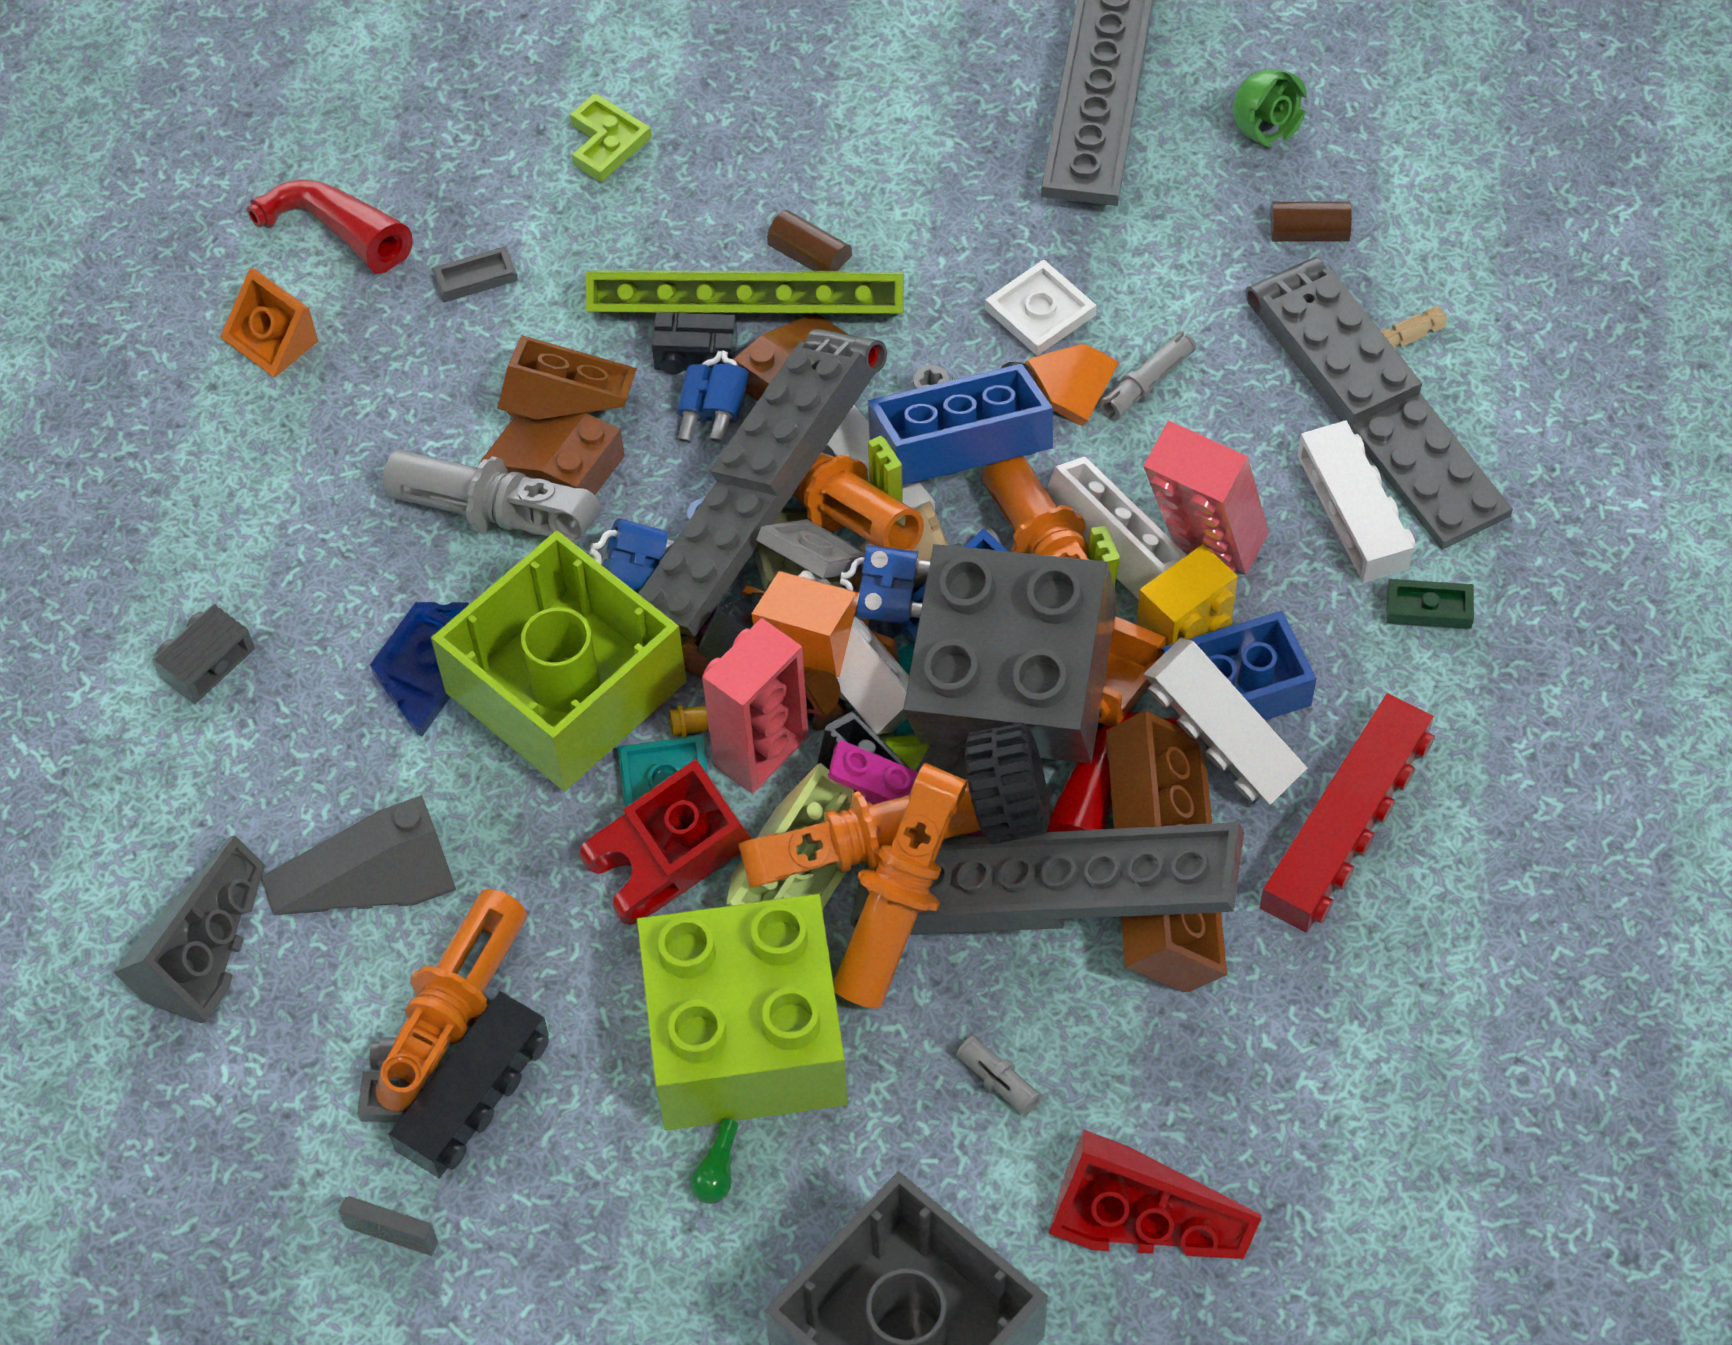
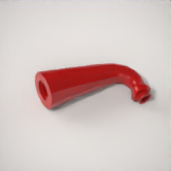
M307 179L287 181L272 188L266 194L251 199V205L247 207V213L252 222L257 227L265 225L267 228L273 227L278 217L286 211L293 209L308 210L350 247L374 274L386 273L404 261L411 253L413 244L412 234L404 223L323 182Z
M1129 712L1121 722L1140 712ZM1162 718L1180 727L1177 723L1179 718ZM1103 724L1097 730L1092 764L1077 762L1050 813L1047 832L1100 830L1107 828L1112 799L1110 796L1111 784L1109 761L1107 758L1106 730L1112 728L1111 726Z

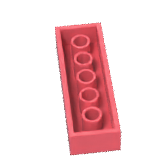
M1168 420L1143 467L1172 541L1187 555L1204 544L1233 572L1236 570L1246 575L1269 534L1248 456Z

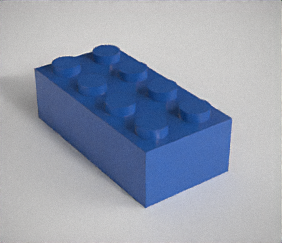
M1023 364L868 400L869 440L878 436L885 438L902 464V485L915 484L922 480L951 475L983 465H992L999 461L1028 456L1053 448V407Z

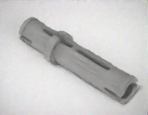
M1178 331L1170 341L1146 360L1142 366L1134 372L1131 371L1121 378L1122 383L1100 401L1103 413L1108 418L1112 416V420L1116 421L1137 402H1143L1150 395L1149 391L1196 350V343L1191 335L1186 333L1184 336V331Z

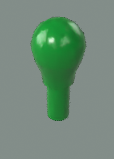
M721 1119L713 1147L708 1149L705 1157L691 1174L690 1189L693 1195L701 1202L707 1204L718 1203L726 1198L730 1191L732 1181V1156L730 1151L739 1126L733 1119Z

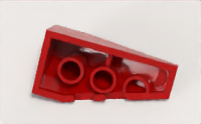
M1083 1129L1067 1166L1048 1234L1098 1251H1109V1245L1112 1242L1138 1244V1253L1154 1254V1245L1181 1247L1186 1256L1244 1259L1262 1216L1256 1211L1127 1145Z

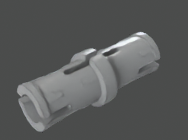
M976 1035L969 1037L958 1049L956 1058L965 1063L984 1080L983 1087L990 1093L996 1091L1022 1117H1026L1041 1102L1043 1094L1036 1091L1014 1071L1015 1065L1008 1059L1001 1060Z

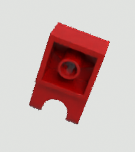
M694 759L623 809L625 814L589 838L580 847L579 856L585 867L596 874H601L623 865L632 866L630 880L614 895L613 907L622 923L633 925L637 923V918L648 917L740 854L738 844L751 840L752 837L711 777L697 759Z

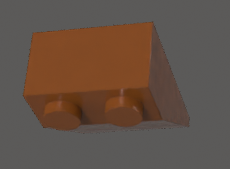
M813 313L760 335L734 358L738 366L749 372L745 393L758 402L800 341L805 342L812 330L821 329L843 334L847 333L818 313Z
M521 335L507 366L497 409L507 411L514 418L539 420L624 407L637 368Z
M579 413L539 420L514 418L479 464L484 459H490L491 456L498 457L503 460L505 467L508 469V474L510 472H519L525 474L528 478L544 479L551 483L572 488H583L596 495L625 457L620 428L587 413Z

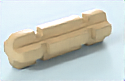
M1434 306L1423 311L1424 316L1420 313L1392 325L1393 330L1386 328L1381 332L1397 350L1396 345L1403 347L1429 335V330L1433 333L1444 328L1447 320L1446 314L1439 306Z

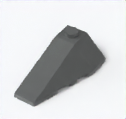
M422 795L377 811L261 877L274 915L327 912L329 909L347 907L369 909L375 905L389 904L411 906L456 890Z
M235 835L231 836L139 937L113 973L145 1003L199 1023L206 1022L230 987L233 975L225 972L231 951L239 952L244 938L236 935L241 915L252 911L265 865Z

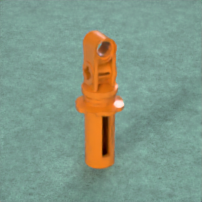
M821 452L792 495V497L797 498L802 506L807 508L808 519L828 531L839 530L844 526L875 546L912 551L919 543L923 534L924 522L921 514L869 483L868 469L859 459H851L848 455L833 457ZM902 516H905V526L898 523L896 520H898Z
M1024 456L999 461L986 466L982 476L983 484L1015 531L1011 552L1089 560L1087 558L1088 544L1083 538L1086 526L1082 516L1075 513L1072 507L1066 505L1056 506Z
M924 763L913 784L909 803L893 844L882 845L879 852L881 860L876 870H860L857 878L860 879V883L866 887L869 894L833 981L834 992L842 998L864 1007L882 1008L918 913L927 910L937 911L940 905L937 897L929 892L933 879H938L942 870L935 863V859L951 819L963 798L967 780ZM921 823L926 825L925 833L931 836L923 842L917 840L918 832L912 829Z
M968 782L963 798L951 819L944 839L981 831L974 811ZM860 791L853 792L851 794V809L843 810L839 813L834 809L824 812L823 823L782 834H770L739 843L738 846L749 887L754 888L789 878L791 875L832 864L837 866L840 873L850 871L852 865H859V863H866L869 870H876L881 860L879 857L882 845L893 844L908 806L910 795L872 805L869 801L868 803L866 802ZM923 823L912 828L918 832L917 840L920 842L931 837L925 833L926 825ZM802 838H806L808 844L816 843L818 851L811 856L812 861H808L806 854L798 855L796 848L803 843Z
M495 889L482 890L437 966H423L421 970L415 971L410 978V984L417 997L412 998L405 1009L407 1021L400 1030L391 1052L381 1067L376 1086L377 1100L384 1108L397 1112L408 1109L420 1094L430 1075L439 1066L449 1044L459 1043L467 1031L466 1025L473 1026L488 1007L486 1003L487 998L483 993L527 919L525 908L507 893ZM482 932L491 935L467 978L465 979L458 975ZM392 1078H402L410 1086L399 1088L392 1085L389 1080Z

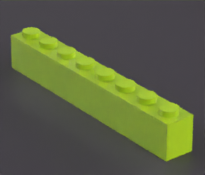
M589 270L586 272V312L903 314L904 271Z

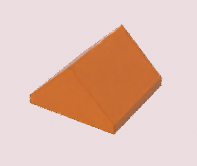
M250 268L220 338L267 373L276 377L318 342L310 309L262 273Z
M778 571L751 613L753 625L761 618L802 646L803 664L805 667L830 672L835 677H840L859 592Z

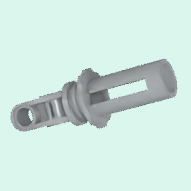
M396 450L388 458L383 472V490L387 497L466 515L467 522L471 524L472 530L481 534L488 530L491 531L497 523L499 527L513 530L516 528L531 534L550 536L558 530L570 541L576 542L584 535L601 512L599 500L590 491L583 488H572L551 483L544 479L528 478L525 474L519 472H510L508 474V469L505 467L503 460L491 456L488 460L484 459L478 467H473L403 450Z

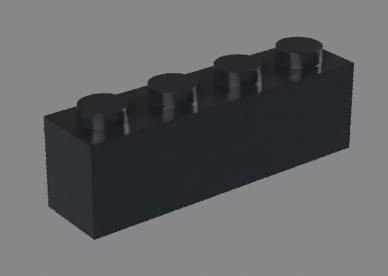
M499 991L390 1131L389 1136L395 1151L439 1179L448 1168L451 1170L455 1169L463 1160L467 1151L466 1144L475 1132L482 1133L491 1123L495 1113L493 1108L502 1096L509 1097L517 1089L522 1079L521 1071L530 1060L537 1061L545 1052L549 1043V1033L545 1018L502 991Z

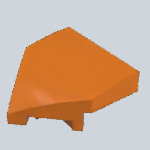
M1080 344L1027 359L1025 364L1031 368L1032 374L1035 377V383L1051 404L1053 410L1073 423L1084 426L1089 420L1119 362L1086 344Z

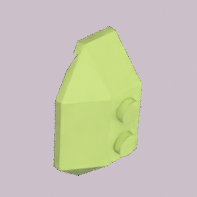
M821 763L817 764L775 808L756 838L775 833L782 834L823 823L824 812L834 809L839 813L840 811L851 809V794L854 790L828 778L829 770ZM802 838L803 843L796 848L798 855L806 854L808 861H812L811 856L818 851L816 843L808 844L806 838ZM741 860L731 876L726 904L732 906L820 894L823 910L846 872L840 873L837 866L832 864L791 875L789 878L774 883L750 888L743 861Z

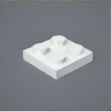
M1044 259L985 299V310L1036 356H1039L1096 316L1097 305Z

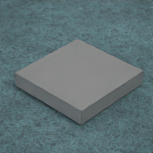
M808 519L765 525L761 527L756 539L821 578L839 576L842 572H848L855 559L865 557V551ZM863 564L858 565L856 572L863 571Z

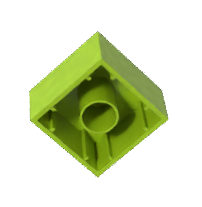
M558 530L552 533L431 637L446 694L564 792L687 682L679 626Z
M820 894L637 918L655 1083L665 1131L718 1124L723 1118L739 1121L848 1105L845 1058Z

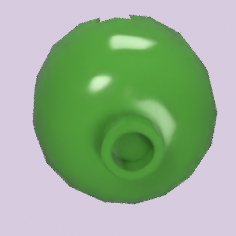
M1262 69L1250 74L1240 84L1233 101V119L1240 132L1250 140L1265 147H1272L1270 143L1283 135V140L1286 141L1295 134L1304 119L1306 111L1300 109L1301 97L1307 98V90L1302 79L1293 73L1278 69ZM1262 121L1279 126L1277 133L1263 134L1258 127Z

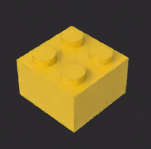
M1202 544L1139 590L1136 625L1166 636V646L1175 644L1180 638L1188 640L1230 627L1233 622L1232 616L1236 600L1238 575Z

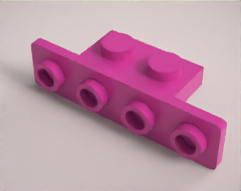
M840 740L834 748L828 778L846 787L860 791L866 802L868 803L869 801L874 805L910 795L919 772ZM982 831L966 834L965 836H984Z

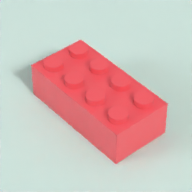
M762 618L751 629H744L736 637L733 646L721 658H715L708 664L702 676L714 767L751 794H754L809 737L802 646Z

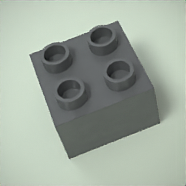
M933 544L903 708L920 744L965 749L969 733L1023 722L1035 739L1040 758L1092 764L1118 603L1108 562Z
M898 1170L764 1310L769 1345H1038L1045 1337L1048 1295Z

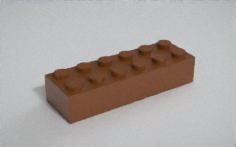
M1147 710L1106 730L1114 829L1212 824L1205 745L1200 737L1193 739L1182 728ZM1221 912L1121 916L1123 956L1126 968L1182 992H1191L1227 975Z

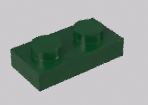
M1388 579L1386 623L1472 629L1474 621V584Z

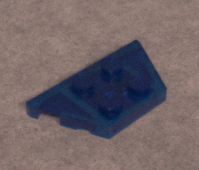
M415 602L370 664L372 674L415 733L423 737L450 699V696L445 692L431 637L469 605V602H452L446 605L436 602Z

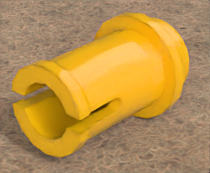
M682 704L677 705V709L669 710L670 727L673 736L681 735L682 738L687 737L689 733L709 731L706 705L683 708Z

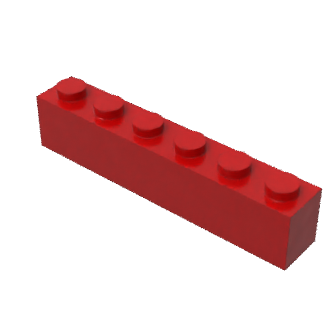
M1386 693L1264 886L1259 907L1261 910L1305 933L1308 932L1314 921L1323 923L1333 905L1334 900L1329 897L1334 888L1344 889L1354 870V866L1350 864L1356 853L1364 856L1373 841L1375 833L1370 831L1376 821L1381 823L1386 821L1395 804V800L1391 796L1396 788L1404 791L1414 774L1415 767L1411 766L1416 756L1424 758L1430 750L1435 735L1430 733L1433 715Z

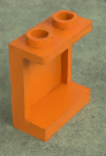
M1115 616L1099 723L1114 727L1134 707L1151 684L1143 674L1162 656V648L1166 646V636Z

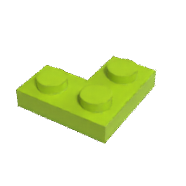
M596 93L592 94L569 114L571 125L591 137L572 154L573 165L601 183L652 138L651 127Z

